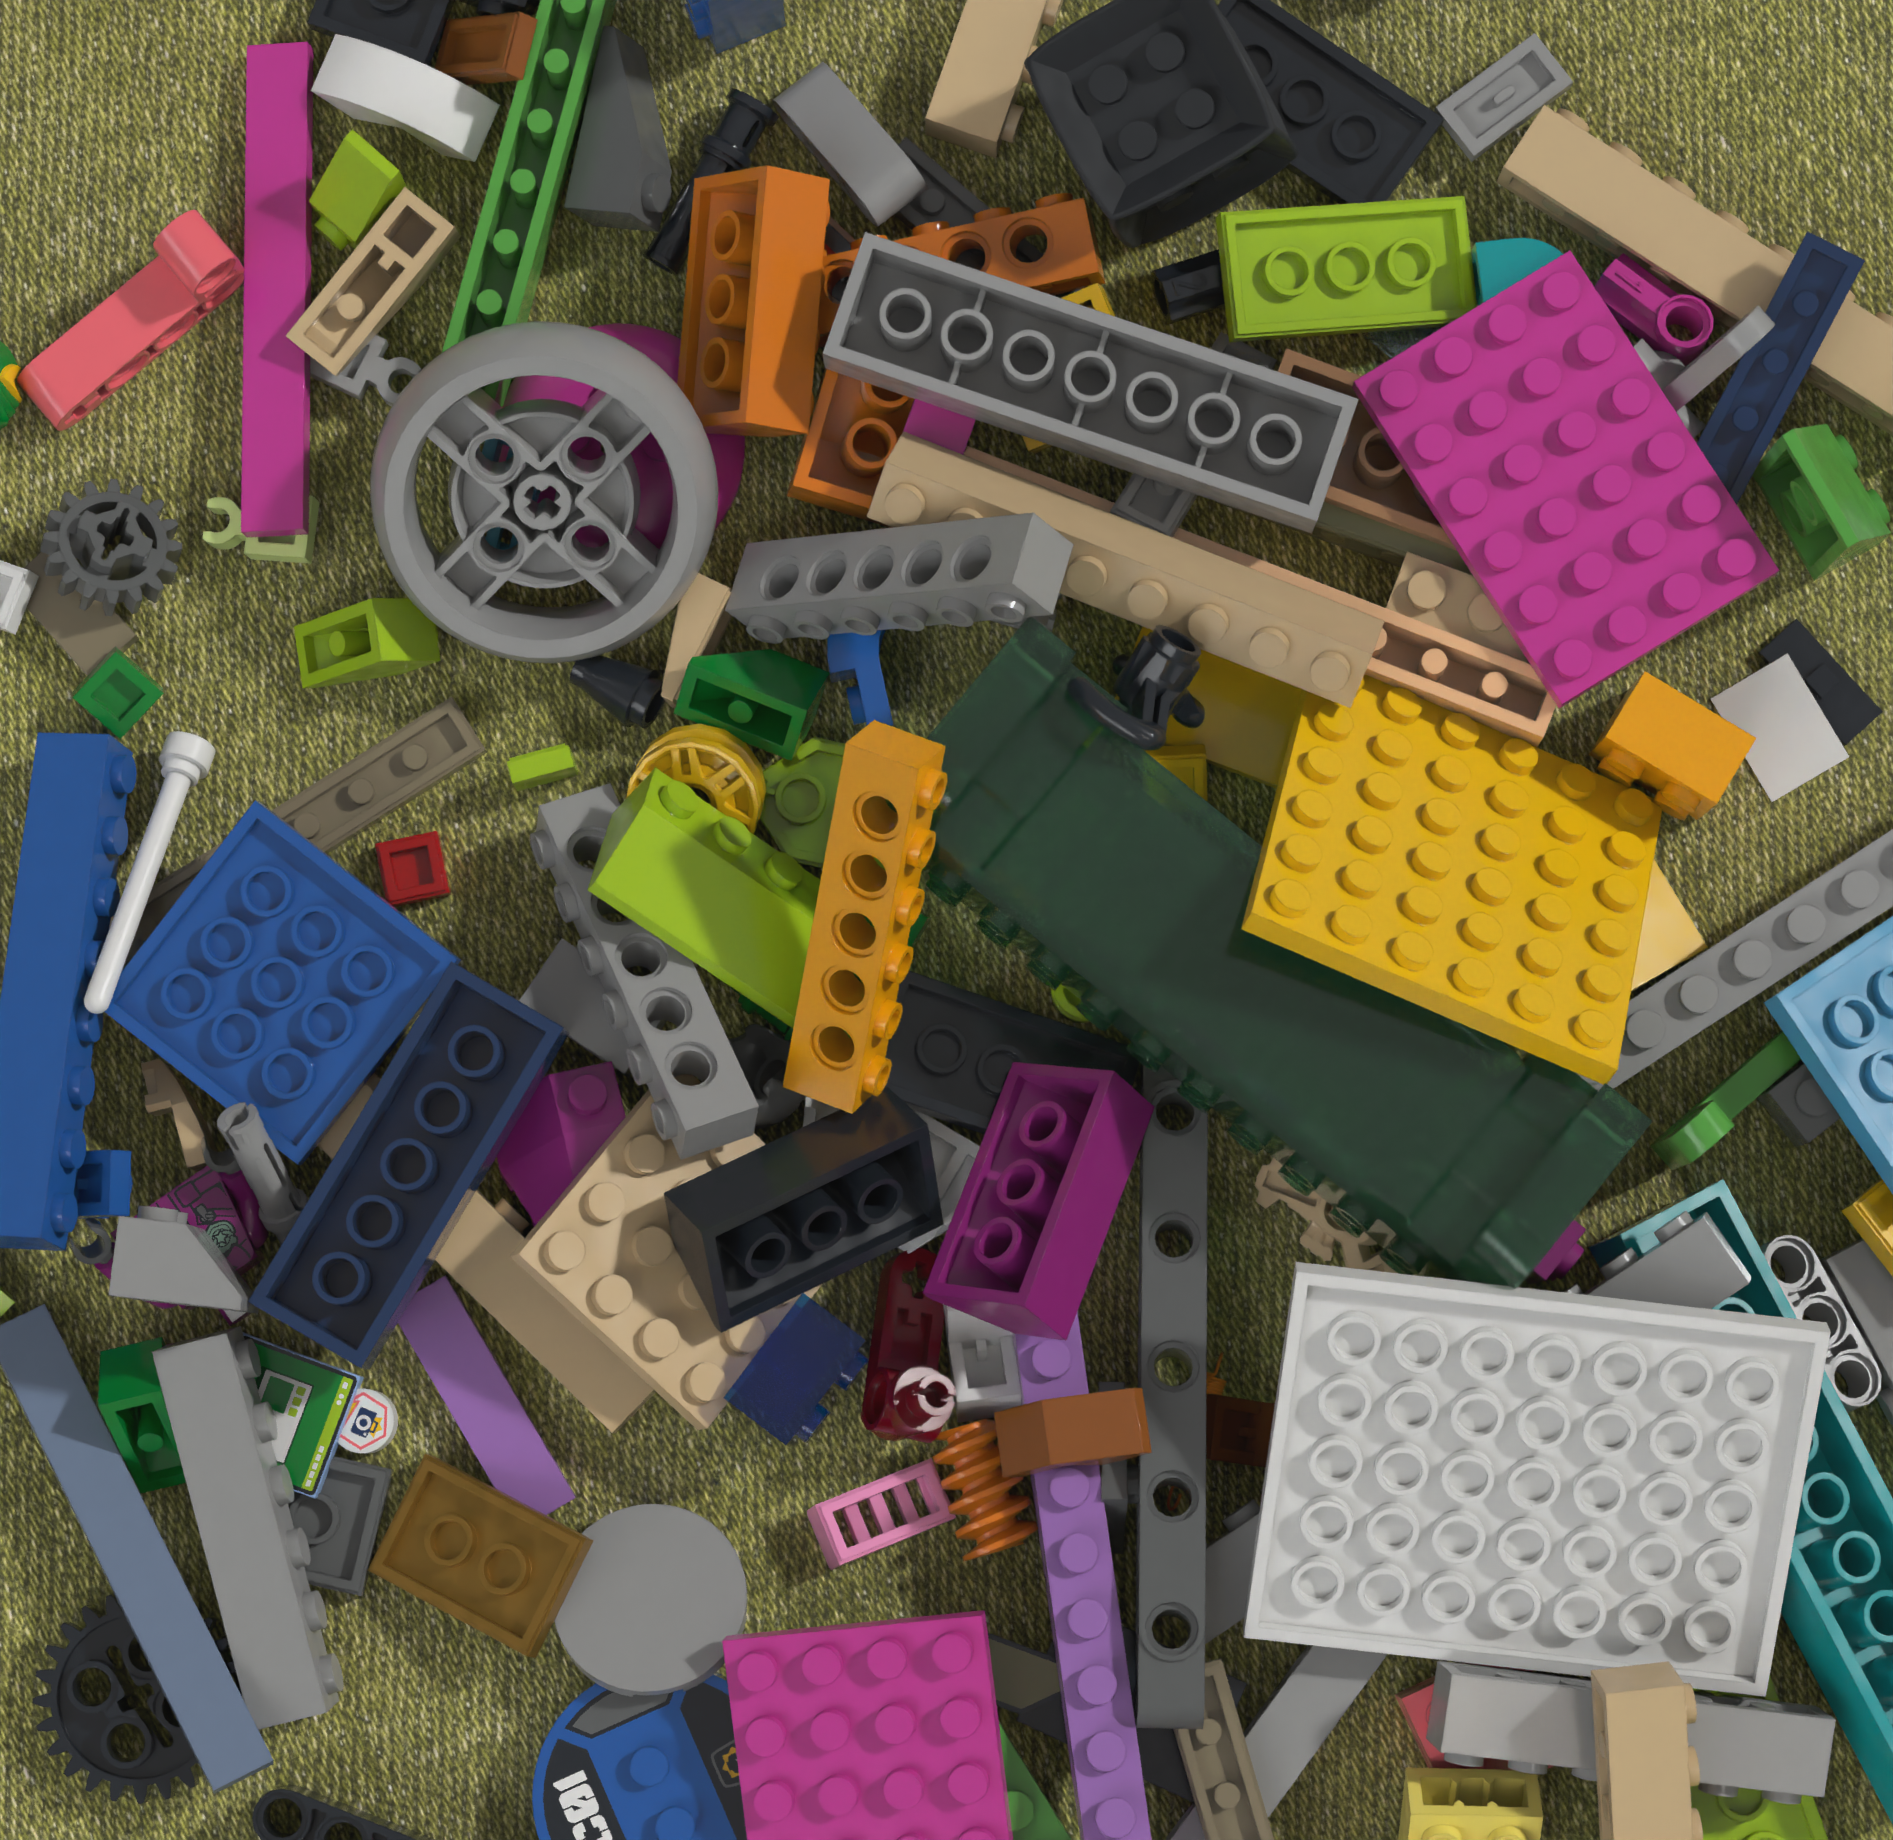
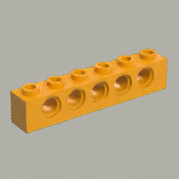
M876 720L869 723L845 744L783 1081V1087L851 1114L871 1095L878 1096L883 1091L890 1076L892 1062L890 1059L885 1058L888 1041L896 1032L901 1020L903 1008L902 1004L896 1002L899 985L905 979L910 969L914 953L913 947L907 945L910 928L919 917L925 898L924 890L918 887L922 869L928 863L936 842V833L930 830L933 810L941 802L947 786V774L941 771L945 745ZM885 799L893 804L897 813L887 805ZM874 857L883 864L885 870L877 864ZM864 916H866L872 922L873 926H871L866 921ZM854 973L861 979V981H862L863 983H861V982L855 977Z

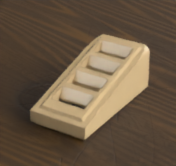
M698 573L685 595L678 602L661 688V697L673 708L676 706L689 661L692 657L713 655L732 618V615L725 611L731 595V589Z

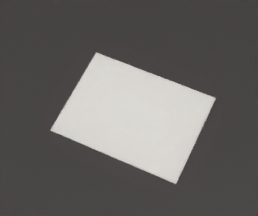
M1788 653L1711 698L1712 703L1722 718L1756 737L1745 758L1771 802L1849 758V755Z

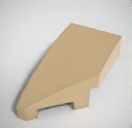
M161 1059L141 1063L142 1073L148 1090V1095L144 1096L147 1112L154 1116L173 1112L187 1168L194 1171L203 1169L207 1164L205 1163L201 1147L202 1138H206L208 1146L212 1150L217 1151L196 1102L181 1080Z

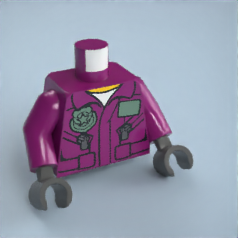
M203 1137L201 1147L207 1166L151 1204L150 1207L178 1210V1212L188 1213L187 1224L204 1229L243 1278L242 1275L264 1259L260 1247L267 1240L269 1231L266 1230L259 1218L260 1206L258 1200L245 1179L231 1148L222 1152L214 1151L208 1146L206 1138ZM87 1218L85 1220L86 1223L97 1234V1239L94 1243L85 1247L79 1246L68 1236L67 1244L79 1261L84 1264H94L110 1280L115 1242H111L109 1235L97 1219ZM117 1229L110 1233L115 1241ZM145 1301L161 1309L177 1306V1304ZM179 1305L182 1309L186 1310L195 1308V1306ZM218 1309L229 1326L238 1323L251 1314L248 1312Z

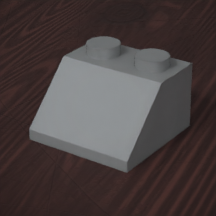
M139 1206L137 1218L119 1216L108 1295L134 1300L258 1314L259 1308L248 1302L253 1291L207 1232L202 1228L187 1224L188 1213L178 1212V1210Z

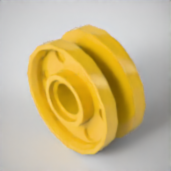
M700 723L674 727L651 742L631 775L626 798L656 767L673 780L683 782L689 787L701 789L710 798L711 806L724 815L736 818L742 822L752 834L755 832L757 822L763 811L767 788L762 765L745 742L725 729Z

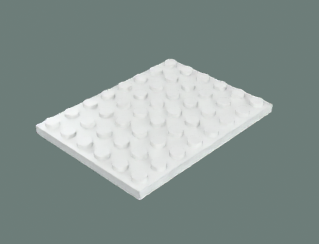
M1295 1262L1243 1622L1244 1638L1591 1677V1670L1669 1661L1684 1683H1690L1694 1689L1766 1697L1831 1334L1827 1322Z

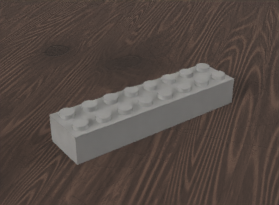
M867 232L863 236L823 351L825 369L1311 534L1317 523L1359 400Z

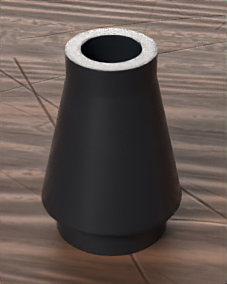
M601 655L578 660L571 670L570 683L585 691L626 727L636 724L644 729L648 728L657 718L665 703V700L661 697L663 681L658 679V672L656 670Z

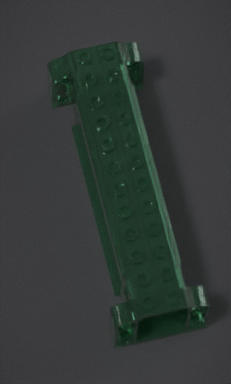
M1028 617L926 738L946 746L941 771L947 774L945 793L937 808L933 810L930 830L936 833V842L928 863L922 869V871L930 876L925 883L926 886L947 905L956 908L962 902L979 916L980 919L975 924L976 927L993 943L1003 949H1006L1012 943L1028 956L1030 961L1026 964V968L1043 984L1053 990H1056L1062 984L1081 1000L1076 1006L1077 1010L1092 1024L1103 1031H1107L1112 1025L1131 1041L1126 1047L1127 1051L1142 1065L1155 1073L1162 1066L1182 1082L1177 1091L1192 1106L1205 1114L1213 1108L1232 1123L1227 1132L1242 1147L1254 1155H1258L1263 1149L1283 1166L1278 1171V1174L1291 1187L1306 1197L1314 1190L1333 1206L1328 1213L1329 1216L1341 1228L1356 1238H1359L1364 1232L1384 1248L1379 1256L1395 1272L1407 1275L1416 1274L1417 1276L1504 1285L1516 1289L1543 1259L1652 1123V1120L1606 1083L1595 1089L1575 1072L1531 1053H1527L1519 1059L1520 1056L1496 1038L1242 930L1262 846L1143 749L1118 736L1087 714L1067 693V685L1075 677L1083 676L1126 712L1129 709L1073 665L1076 655L1074 650L1033 617ZM885 799L887 805L897 813L893 804Z

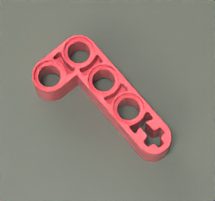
M197 210L187 211L169 223L153 243V248L159 256L35 357L19 374L17 384L58 431L66 430L86 417L228 299L243 284L245 269L240 260Z

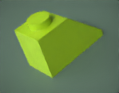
M353 129L341 142L309 199L315 215L319 218L313 227L339 251H342L347 245L355 250L403 188H407L400 170Z
M370 598L294 626L302 688H318L401 675L441 661L438 630L435 623L429 620L409 598Z

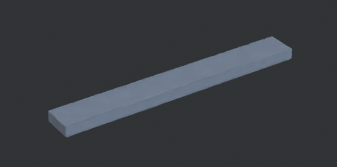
M45 1304L1 1324L0 1366L213 1793L216 1794L273 1765L274 1760Z

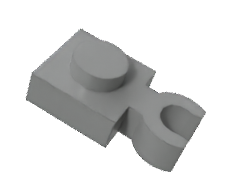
M377 335L337 377L310 356V377L362 401L369 385L378 389L382 399L391 407L400 395L391 390L393 379L400 374H407L413 378L421 371V368L414 361L404 357L390 360L384 359L383 357L389 344L386 339Z

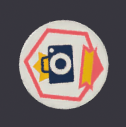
M358 1389L338 1443L351 1452L363 1454L374 1453L385 1448L394 1438L398 1427V1415L392 1401L386 1395L376 1390Z

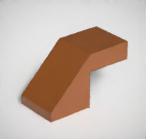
M1127 1388L1044 1399L994 1412L1003 1477H1024L1067 1465H1106L1152 1453L1142 1388Z

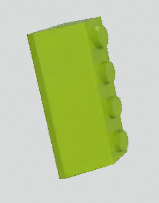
M655 767L611 815L587 890L791 1028L794 1027L820 879L803 869L792 856L777 851L749 832L742 822L736 818L724 815L705 802L688 785L673 780Z

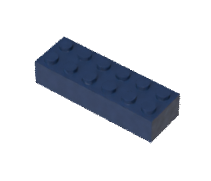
M451 961L248 1302L357 1367L371 1369L570 1033L561 1025Z

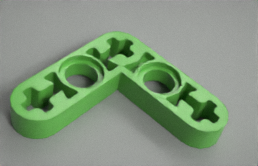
M1781 1030L1650 1145L1671 1170L1692 1163L1710 1149L1734 1127L1735 1124L1731 1120L1801 1059L1783 1031Z

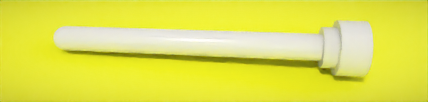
M174 731L167 735L159 762L162 765L161 774L165 780L84 997V1005L91 1013H103L110 1005L189 787L196 786L199 779H203L208 775L216 751L211 743L197 735Z

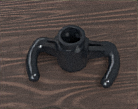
M1158 625L1153 633L1150 632L1147 636L1143 635L1131 656L1121 654L1113 660L1112 670L1118 676L1113 690L1120 698L1117 705L1104 696L1083 676L1075 677L1069 681L1067 693L1087 714L1118 736L1141 749L1149 751L1158 750L1166 742L1167 722L1170 715H1173V718L1178 723L1187 728H1197L1204 721L1205 709L1203 705L1187 689L1200 668L1197 660L1201 655V650L1182 633L1170 627Z

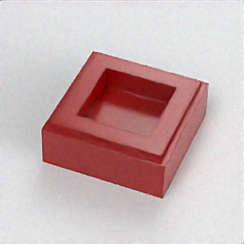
M438 831L375 844L385 898L393 907L452 895Z

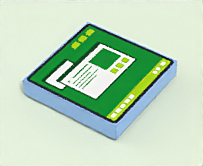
M243 1333L245 1340H253L258 1351L261 1375L255 1377L261 1403L268 1402L271 1405L276 1419L277 1439L271 1442L277 1465L284 1464L287 1467L295 1492L317 1499L327 1477L331 1460L338 1448V1441L357 1390L360 1389L364 1377Z

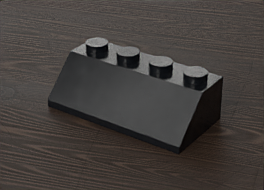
M889 1087L884 1088L878 1096L871 1095L853 1114L838 1110L664 1193L673 1244L714 1326L721 1333L944 1225L928 1124Z

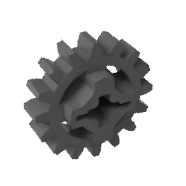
M110 479L106 492L101 493L98 492L96 486L91 481L84 482L81 500L75 495L66 492L61 498L60 511L50 510L45 529L49 532L43 534L40 545V552L50 555L47 557L44 572L46 576L62 574L63 577L58 593L61 596H65L76 590L82 594L79 608L84 611L96 600L103 603L105 616H112L116 604L124 602L126 608L132 614L139 612L142 595L156 603L161 598L164 589L163 584L172 585L178 569V566L174 563L179 561L182 551V543L172 540L178 528L177 520H160L164 502L158 499L146 505L141 501L143 487L138 484L127 495L120 493L117 479ZM120 535L118 546L114 551H110L106 560H103L102 556L108 544L112 545L115 537ZM76 558L80 559L83 567L78 563Z

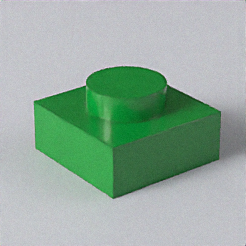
M115 646L72 692V698L121 739L164 693L163 687Z

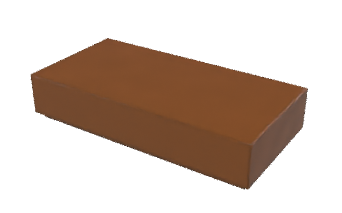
M522 12L449 19L446 21L435 69L466 85L523 80L538 19Z

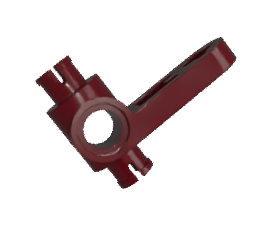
M917 1248L909 1254L906 1250L892 1256L883 1266L880 1275L864 1397L861 1405L862 1412L860 1413L865 1428L887 1441L911 1439L925 1443L933 1442L941 1432L944 1423L950 1417L955 1404L953 1396H956V1390L949 1378L937 1371L945 1317L943 1304L928 1298L923 1294V1291L915 1293L914 1297H912L911 1286L902 1282V1274L913 1271L917 1267V1278L927 1283L937 1255L923 1248Z

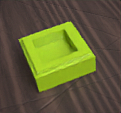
M565 743L512 757L507 762L512 784L517 791L579 775L574 755L569 745H565Z

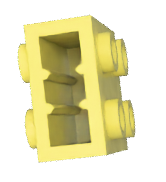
M1406 1767L1398 1840H1540L1543 1811L1538 1774L1503 1769Z

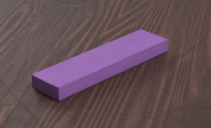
M443 1276L415 1293L398 1324L494 1488L545 1515L554 1512L577 1498L448 1276Z

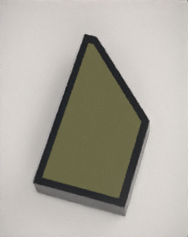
M988 1633L996 1704L998 1707L1023 1715L1061 1697L1055 1657Z

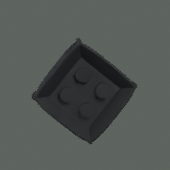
M1113 0L1055 34L1024 61L1036 94L1074 168L1096 204L1109 218L1110 227L1114 235L1129 248H1136L1139 245L1156 241L1193 224L1265 183L1292 160L1297 158L1298 150L1289 138L1271 96L1237 34L1214 0Z

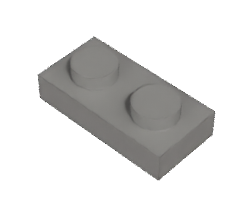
M1534 33L1437 105L1434 112L1444 118L1442 126L1468 159L1473 162L1540 112L1544 105L1548 106L1568 91L1573 81Z

